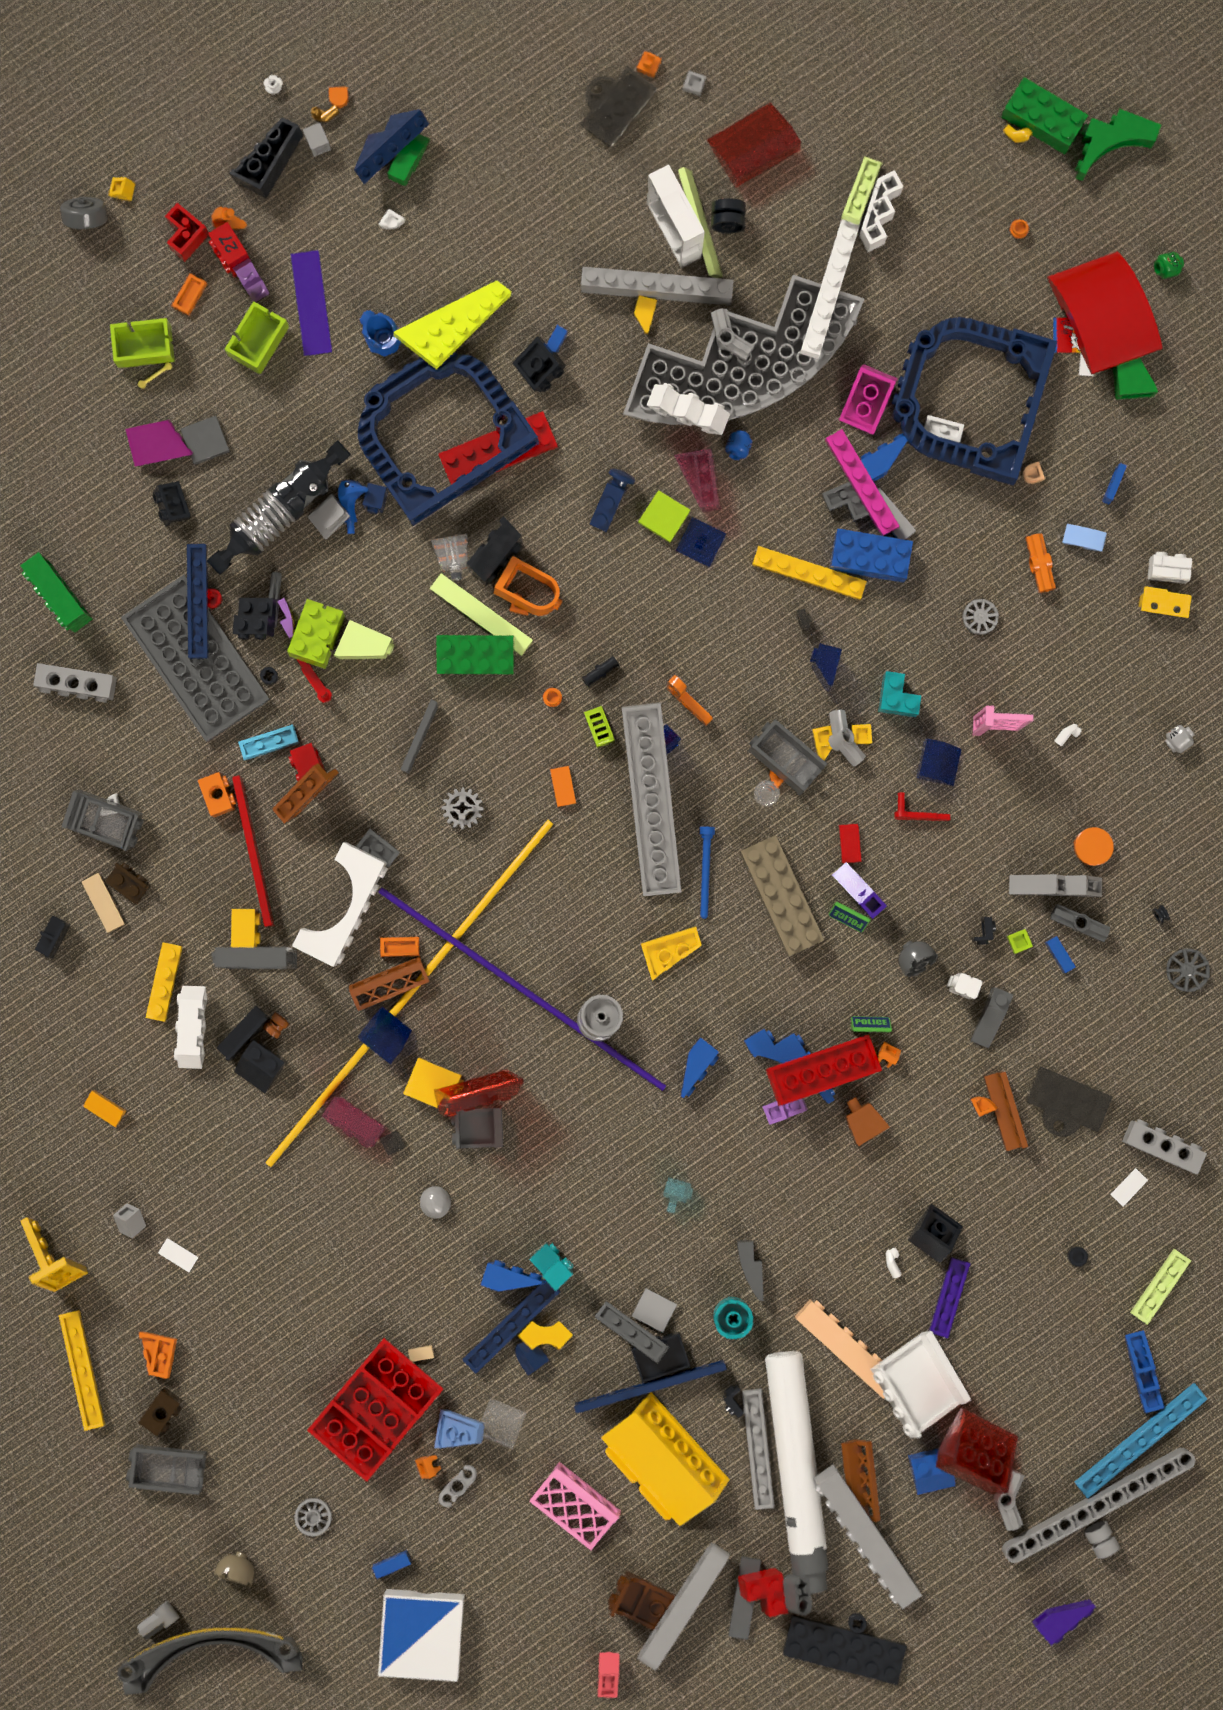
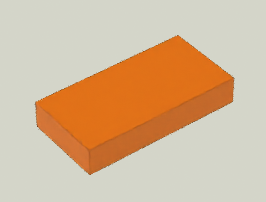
M190 273L175 298L172 307L190 316L207 286V282Z
M569 766L550 769L557 807L576 804Z
M419 937L380 938L381 957L420 956Z

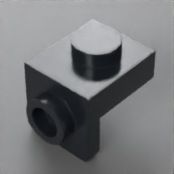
M992 916L981 918L982 937H972V942L977 941V945L989 944L988 940H994L993 932H996L995 921H992Z
M731 1385L723 1392L725 1394L723 1400L727 1404L725 1408L730 1415L733 1416L735 1414L739 1418L744 1414V1411L733 1397L741 1389L738 1385L734 1387Z

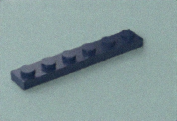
M187 544L189 659H209L206 544Z
M547 1281L545 1284L538 1285L462 1360L476 1374L560 1293V1290L557 1289L555 1291Z

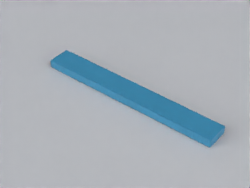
M1193 1383L1074 1483L1087 1499L1090 1498L1208 1399L1198 1386Z

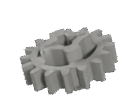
M464 788L461 789V792L454 789V795L448 793L449 800H443L447 805L442 807V810L446 811L443 817H449L447 823L454 822L453 827L456 828L460 825L462 830H464L465 825L471 828L472 822L478 824L476 818H482L479 811L484 810L483 807H479L483 803L482 800H476L479 795L477 793L472 795L471 789L465 792ZM459 797L458 802L451 804L455 798ZM467 797L471 798L475 805H470L467 802ZM462 804H464L465 807L469 808L468 810H464V813H461L460 810L454 809L458 807L460 808ZM450 812L457 813L459 821L454 819ZM470 813H474L472 818L466 821L467 816Z

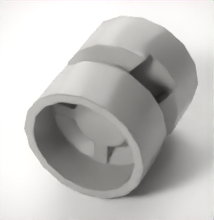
M1107 1521L1094 1523L1084 1531L1089 1543L1093 1544L1092 1549L1098 1559L1109 1557L1120 1549L1116 1538L1111 1536L1112 1530Z

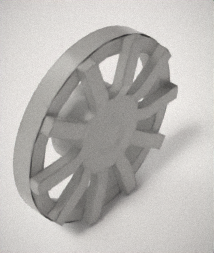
M976 599L965 607L962 618L965 627L970 632L984 635L996 627L999 614L995 605L990 601ZM977 603H982L981 609L978 608ZM985 604L989 605L986 610H984ZM971 605H974L976 611H973L969 607ZM990 609H993L994 613L988 614L987 612ZM967 611L972 613L973 616L966 617ZM995 616V622L988 618ZM973 619V622L969 625L967 620ZM986 622L991 623L993 626L988 628ZM974 624L978 625L977 631L971 628ZM981 625H984L985 631H980Z
M318 1498L304 1500L295 1512L297 1528L308 1536H317L324 1533L332 1519L329 1506ZM308 1502H314L313 1509H311ZM317 1502L322 1504L318 1510L316 1509ZM304 1504H306L308 1511L302 1509L301 1507ZM325 1507L327 1512L320 1513V1511ZM299 1511L306 1514L303 1517H298ZM328 1516V1522L321 1519V1517ZM300 1520L306 1521L303 1526L300 1525ZM319 1522L326 1524V1526L321 1529ZM307 1525H310V1532L304 1529ZM315 1525L319 1530L317 1532H313V1527Z

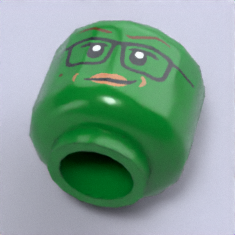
M1177 252L1160 254L1154 262V271L1162 279L1178 276L1184 266V260Z

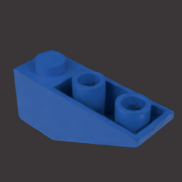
M903 433L893 439L894 442L890 444L884 443L877 448L878 451L872 454L868 452L861 457V462L873 482L887 474L908 440Z
M699 1038L688 1052L681 1090V1097L683 1098L686 1095L689 1097L695 1090L693 1085L696 1081L699 1080L701 1082L707 1074L706 1068L709 1065L713 1066L719 1059L717 1056L719 1052L702 1038Z
M495 1260L494 1262L487 1263L481 1285L496 1291H504L545 1284L546 1280L541 1279L542 1276L537 1273L531 1272L529 1275L523 1273L524 1269L513 1266L509 1268L505 1266V1262Z

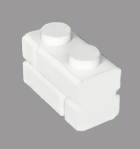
M1156 552V555L1154 554L1150 557L1148 580L1183 584L1190 581L1192 558H1186L1187 555L1175 554V557L1167 556L1168 553Z
M959 973L954 976L951 975L947 986L950 987L949 992L967 999H975L981 988L982 981Z

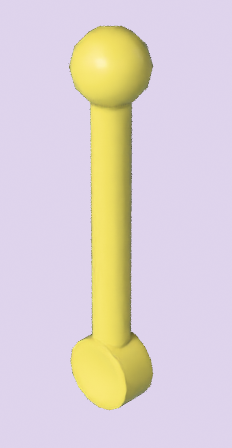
M166 363L165 367L144 381H139L138 386L144 389L148 382L164 371L171 370L172 364Z

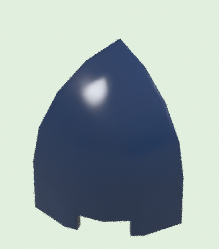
M523 1342L515 1348L517 1360L528 1376L549 1361L539 1346L531 1350Z

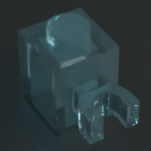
M668 1176L663 1192L664 1197L670 1198L666 1209L667 1212L674 1214L678 1201L686 1203L687 1199H691L693 1188H690L691 1183Z

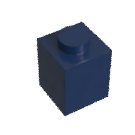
M368 483V492L365 493L363 507L367 509L366 512L371 514L383 513L388 495L387 487Z

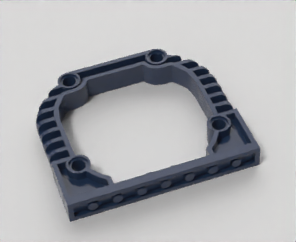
M957 317L945 319L934 325L929 331H920L914 343L910 342L907 351L910 357L909 360L905 359L902 368L905 374L904 377L900 376L897 387L900 388L899 394L895 393L892 405H895L893 418L896 422L901 423L902 432L908 443L917 452L928 458L970 469V473L1014 486L1020 473L1057 341L1015 328L1013 331H1010L1003 327L1000 328L993 324L984 323L983 321L973 320V318ZM953 339L963 340L1004 352L1005 358L1009 363H1019L1026 371L1028 377L1036 380L1032 397L1029 396L1026 402L1027 414L1024 413L1020 424L1023 425L1019 442L1012 440L1000 447H995L994 444L986 442L980 445L979 448L971 447L938 437L928 432L918 421L920 405L914 397L925 360L931 359L936 354L940 343ZM924 340L928 345H923L920 341ZM1013 349L1018 350L1020 354L1014 353ZM899 409H905L908 413L903 414ZM982 452H987L990 457H984Z
M453 353L437 369L419 357L415 362L405 365L400 372L391 374L383 383L374 385L364 397L366 407L362 411L358 425V440L364 455L412 526L421 522L539 444L538 436L515 403L511 401L490 369L483 362L470 355ZM453 373L468 377L478 387L494 410L493 423L496 431L500 433L498 443L500 453L484 464L476 465L470 473L461 475L455 483L437 493L434 487L419 485L413 474L409 472L401 473L379 442L377 437L378 422L389 414L393 401L430 377L444 379ZM373 401H379L377 405H371ZM501 420H507L506 424H499ZM406 482H412L410 487H404Z

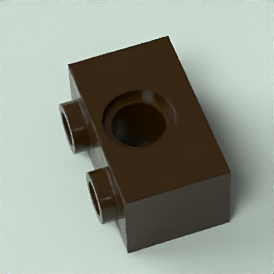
M164 1387L138 1423L156 1436L161 1432L165 1434L171 1425L169 1421L172 1416L177 1417L183 1407L180 1405L184 1400ZM159 1408H163L166 1410V1417H161L159 1415Z

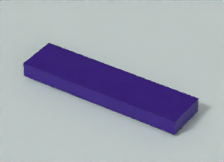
M953 1257L950 1258L929 1331H932L933 1334L945 1338L949 1337L970 1267L969 1262Z

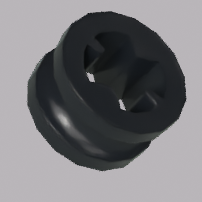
M265 667L260 673V678L266 685H273L278 680V673L272 667ZM270 671L271 674L274 673L271 681H269L268 679L265 680L264 678L267 676L266 672Z
M1160 905L1158 909L1154 908L1152 910L1158 923L1163 924L1164 920H1170V916L1163 905Z
M860 1613L850 1615L848 1619L850 1629L854 1633L863 1632L867 1626L864 1616ZM854 1619H856V1620H858V1621H859L860 1619L862 1620V1621L860 1622V1623H861V1626H860V1627H858L857 1625L854 1626V1627L852 1626V1625L854 1624V1622H853Z

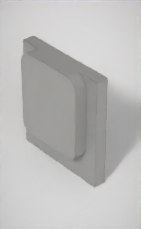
M333 494L308 516L325 539H328L350 517Z
M646 1288L632 1317L663 1332L677 1304Z

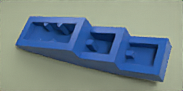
M1144 1330L1125 1335L1128 1354L1144 1413L1164 1409L1159 1391L1160 1386L1154 1370L1156 1368Z

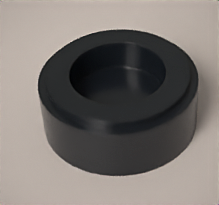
M1075 1246L1068 1251L1067 1258L1072 1265L1080 1267L1086 1264L1088 1254L1085 1249Z

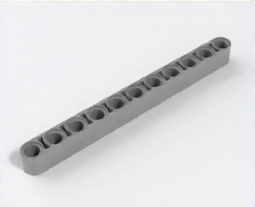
M1178 1448L1098 1491L1090 1498L1076 1503L1004 1543L1002 1552L1011 1563L1020 1562L1191 1469L1195 1464V1457L1187 1449ZM1184 1454H1187V1455H1188L1187 1461L1184 1462V1463H1181V1461H1180L1181 1456L1184 1455ZM1170 1463V1464H1171L1170 1470L1167 1471V1472H1164V1471H1163L1164 1465ZM1149 1473H1153V1479L1146 1481V1476ZM1132 1482H1136L1137 1487L1130 1491L1129 1485ZM1118 1491L1120 1493L1119 1498L1112 1500V1494ZM1097 1501L1103 1502L1100 1509L1094 1508ZM1085 1510V1516L1077 1518L1078 1512ZM1068 1520V1525L1061 1528V1521ZM1046 1529H1051V1534L1048 1537H1043V1532ZM1030 1538H1033V1545L1026 1546V1541ZM1011 1548H1017L1015 1555H1008Z

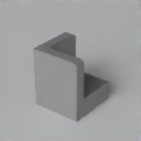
M320 123L303 129L314 157L331 150Z
M128 1203L113 1215L119 1232L130 1238L135 1237L146 1227L140 1209Z

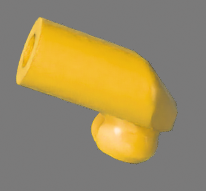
M1007 125L1003 130L1015 143L1025 142L1032 135L1031 129L1027 127L1016 131L1012 126Z

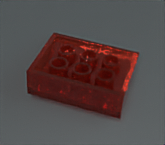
M771 102L707 139L709 146L735 188L798 152L801 146V140L792 126Z
M505 1069L435 1089L434 1094L438 1112L443 1116L450 1117L456 1115L461 1110H474L475 1106L491 1105L495 1100H509L512 1098L511 1096L519 1092L524 1080L522 1077Z
M962 1408L956 1415L939 1447L936 1468L990 1494H1008L1018 1436Z

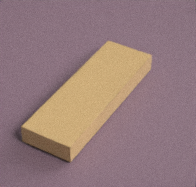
M97 873L82 881L107 933L125 925L126 923L101 874Z

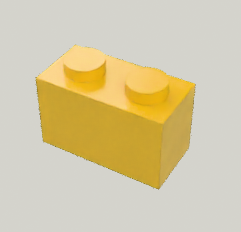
M232 909L231 947H257V944H260L261 935L258 933V925L261 924V914L258 913V910Z

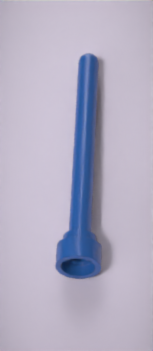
M700 827V835L703 838L700 916L703 919L708 917L711 839L715 835V827Z

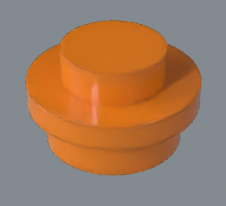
M1021 219L1015 220L1010 226L1011 235L1017 239L1024 238L1029 232L1027 222Z
M549 688L543 694V701L549 707H556L562 701V694L556 688Z

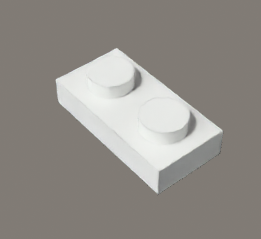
M927 415L924 428L938 437L960 443L964 424Z

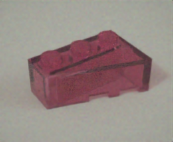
M712 449L674 455L702 512L720 510L721 503Z
M340 1095L333 1098L322 1115L329 1124L334 1127L338 1126L347 1136L351 1138L354 1136L359 1139L358 1143L365 1148L369 1146L373 1148L387 1128Z

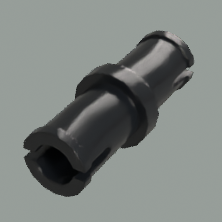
M611 656L601 665L597 664L595 669L581 678L589 688L593 683L601 678L604 679L606 674L619 667V663Z

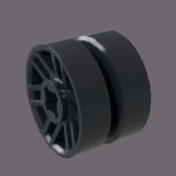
M725 198L712 203L711 229L713 231L732 234L745 230V202L738 199Z

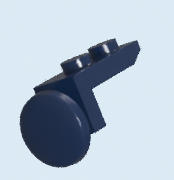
M614 468L608 472L613 479L607 483L590 522V525L605 532L608 531L621 499L626 494L627 484L635 483L633 476Z

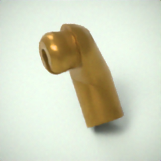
M335 105L327 111L321 110L318 107L311 109L312 118L320 122H329L340 113Z

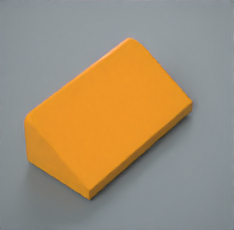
M95 1090L90 1092L83 1106L114 1127H117L126 1113L125 1109Z

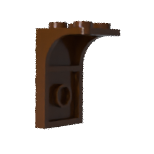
M626 1570L625 1575H620L617 1581L616 1593H612L608 1600L609 1616L613 1618L615 1614H619L654 1630L676 1595Z

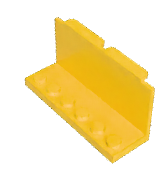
M652 1392L644 1397L630 1416L601 1437L608 1445L605 1452L614 1464L632 1483H639L640 1493L664 1520L668 1521L673 1518L679 1526L714 1503L730 1480Z

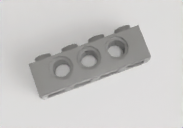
M37 663L33 686L42 693L50 694L51 691H56L61 696L69 697V694L77 695L76 698L88 700V697H94L95 701L107 703V700H113L117 678L108 674ZM59 676L60 682L57 685H53V679ZM78 679L79 685L76 688H72V681ZM97 682V689L90 691V685Z
M1140 1119L1137 1122L1130 1121L1122 1140L1123 1143L1198 1175L1207 1154L1201 1151L1202 1147L1193 1143L1189 1146L1183 1143L1184 1139L1175 1135L1171 1138L1166 1135L1167 1131L1158 1127L1153 1130L1148 1127L1149 1123ZM1146 1133L1151 1135V1140L1148 1143H1145L1143 1140V1136ZM1163 1141H1167L1169 1144L1166 1151H1163L1161 1148ZM1184 1148L1186 1150V1157L1181 1159L1179 1152Z

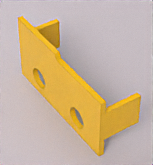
M1145 586L1144 593L1140 595L1139 607H1141V611L1189 618L1192 596ZM1154 602L1158 605L1156 610L1151 608V604ZM1175 606L1180 607L1179 613L1174 612L1173 608Z

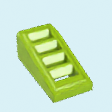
M602 706L584 712L597 748L615 742ZM597 713L601 714V716L597 718L590 719L591 715ZM600 720H603L604 722L596 726H593L592 724ZM599 728H606V730L598 733L595 732V730ZM608 733L609 737L598 740L599 736Z

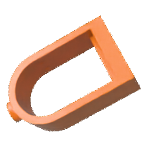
M512 556L494 587L495 595L537 616L547 615L554 609L558 610L563 602L559 598L560 590L554 578ZM519 570L549 586L555 598L545 606H537L507 589Z

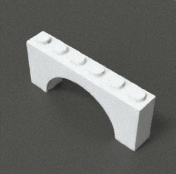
M343 842L335 858L347 870L353 885L352 902L347 914L337 925L328 930L312 931L306 928L300 929L292 945L333 967L342 963L345 957L343 953L345 947L351 945L354 938L351 935L354 929L358 930L362 923L360 917L363 912H367L371 904L369 899L371 895L376 894L379 888L377 883L380 877L383 878L388 870L385 867L387 862L347 842Z

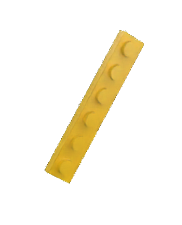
M758 546L752 564L753 566L861 600L867 582L866 580Z
M80 1310L60 1314L59 1319L84 1431L102 1427L105 1425Z

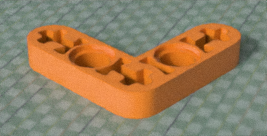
M674 675L667 682L668 691L699 721L707 726L712 721V716L686 692L687 686Z

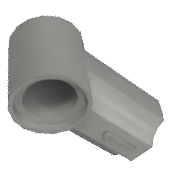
M166 1601L151 1616L138 1624L137 1627L141 1636L148 1640L162 1628L170 1626L180 1616L170 1602Z

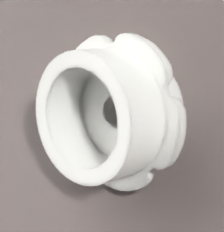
M270 75L264 81L265 90L271 94L279 93L282 80L277 78L276 75Z

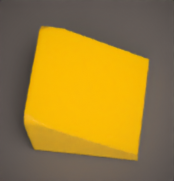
M126 177L113 178L109 196L123 200H132L135 183Z

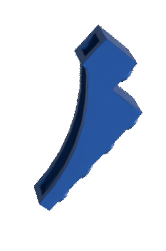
M765 1029L744 1040L754 1058L756 1056H763L780 1063H785L811 1054L809 1051L805 1052L802 1047L805 1045L802 1038L794 1033L776 1044L772 1042L775 1039L769 1030L766 1032ZM832 1088L819 1092L827 1104L835 1100L833 1098L835 1093Z

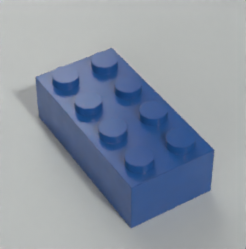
M838 528L835 533L830 569L843 573L904 583L908 575L913 541Z

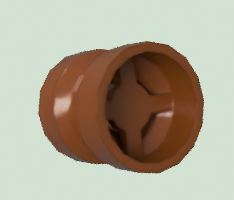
M275 1012L271 1016L270 1022H266L263 1028L274 1038L278 1039L281 1031L286 1029L290 1023Z

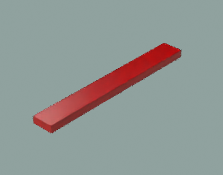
M238 775L234 776L232 780L265 927H272L275 925L243 778Z

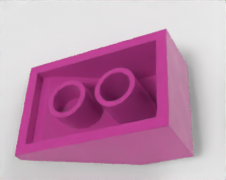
M863 364L860 367L839 420L874 435L898 378Z

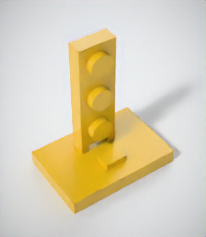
M28 1217L21 1220L23 1229L41 1269L29 1276L32 1284L56 1292L88 1274L86 1266L65 1257L55 1262L53 1256L47 1251V1241L41 1237L39 1223Z

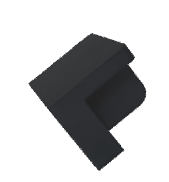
M52 915L45 930L40 932L42 936L35 950L44 954L47 958H54L71 924Z

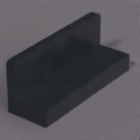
M256 1005L218 1045L217 1049L226 1057L227 1061H232L271 1018Z

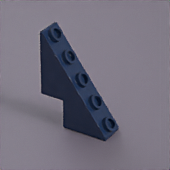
M421 109L390 115L384 131L368 135L354 169L363 184L369 181L429 125Z

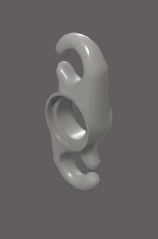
M464 1466V1470L472 1472L470 1478H466L464 1471L461 1470L440 1492L439 1503L443 1507L452 1506L451 1502L444 1501V1495L449 1494L451 1501L455 1502L457 1497L463 1495L475 1481L477 1471L473 1466ZM455 1481H460L463 1484V1489L459 1492L452 1488V1484Z

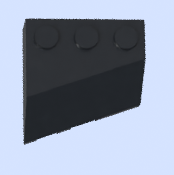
M504 516L499 521L501 526L498 530H492L488 535L487 544L483 543L466 563L468 571L485 586L488 583L492 584L498 577V571L501 568L504 570L512 555H517L523 548L521 534Z

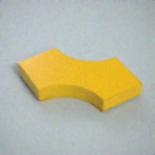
M532 1321L518 1335L531 1350L542 1344L552 1345L559 1350L573 1336L560 1321L550 1327H542Z

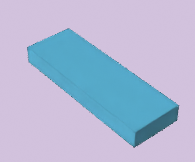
M289 725L239 741L238 743L243 759L248 760L299 744L294 725Z

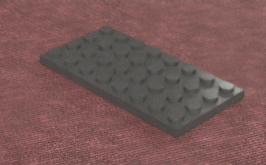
M182 575L121 617L206 742H209L270 700L209 610V659L188 658L187 578L185 575Z

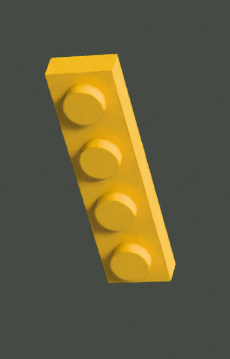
M162 943L146 1018L166 1022L183 946Z

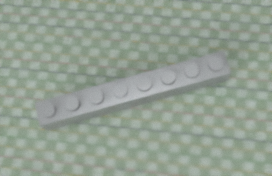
M593 267L582 268V293L639 297L640 295L652 299L731 306L733 280Z
M830 1466L814 1477L817 1483L814 1487L821 1497L823 1495L826 1496L828 1500L825 1503L831 1512L836 1511L839 1515L836 1517L842 1528L844 1526L847 1527L849 1530L847 1535L852 1543H858L860 1547L857 1550L863 1559L865 1557L869 1559L868 1566L874 1574H879L880 1578L878 1580L882 1587L890 1590L891 1593L888 1595L895 1605L899 1603L901 1608L904 1609L922 1595L835 1466Z

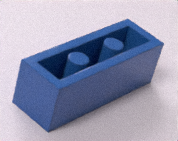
M558 325L556 326L547 342V346L551 351L558 353L568 334V330Z
M1057 936L1045 942V945L1063 973H1067L1076 967Z
M405 1550L373 1564L372 1569L376 1579L410 1565L412 1561L408 1551Z

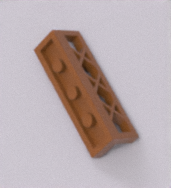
M317 763L272 810L285 824L298 816L339 772L334 769L326 773Z
M419 956L349 985V992L357 1010L360 1011L428 983L430 980ZM421 970L423 979L419 981L410 979L413 972ZM400 978L406 981L402 988L392 986L396 979ZM383 986L388 988L385 995L380 996L374 994L376 988ZM363 993L370 995L368 1002L360 1005L356 996Z
M1000 1071L983 1076L990 1100L998 1108L994 1111L1005 1150L1010 1151L1028 1147L1006 1072Z
M854 1439L843 1442L841 1446L846 1484L869 1518L874 1522L881 1521L872 1441ZM861 1446H865V1449H866V1455H865V1456H864V1454L862 1453V1448H861ZM864 1466L868 1469V1476L864 1472ZM866 1486L870 1488V1496L866 1492ZM869 1505L872 1508L873 1515H869Z

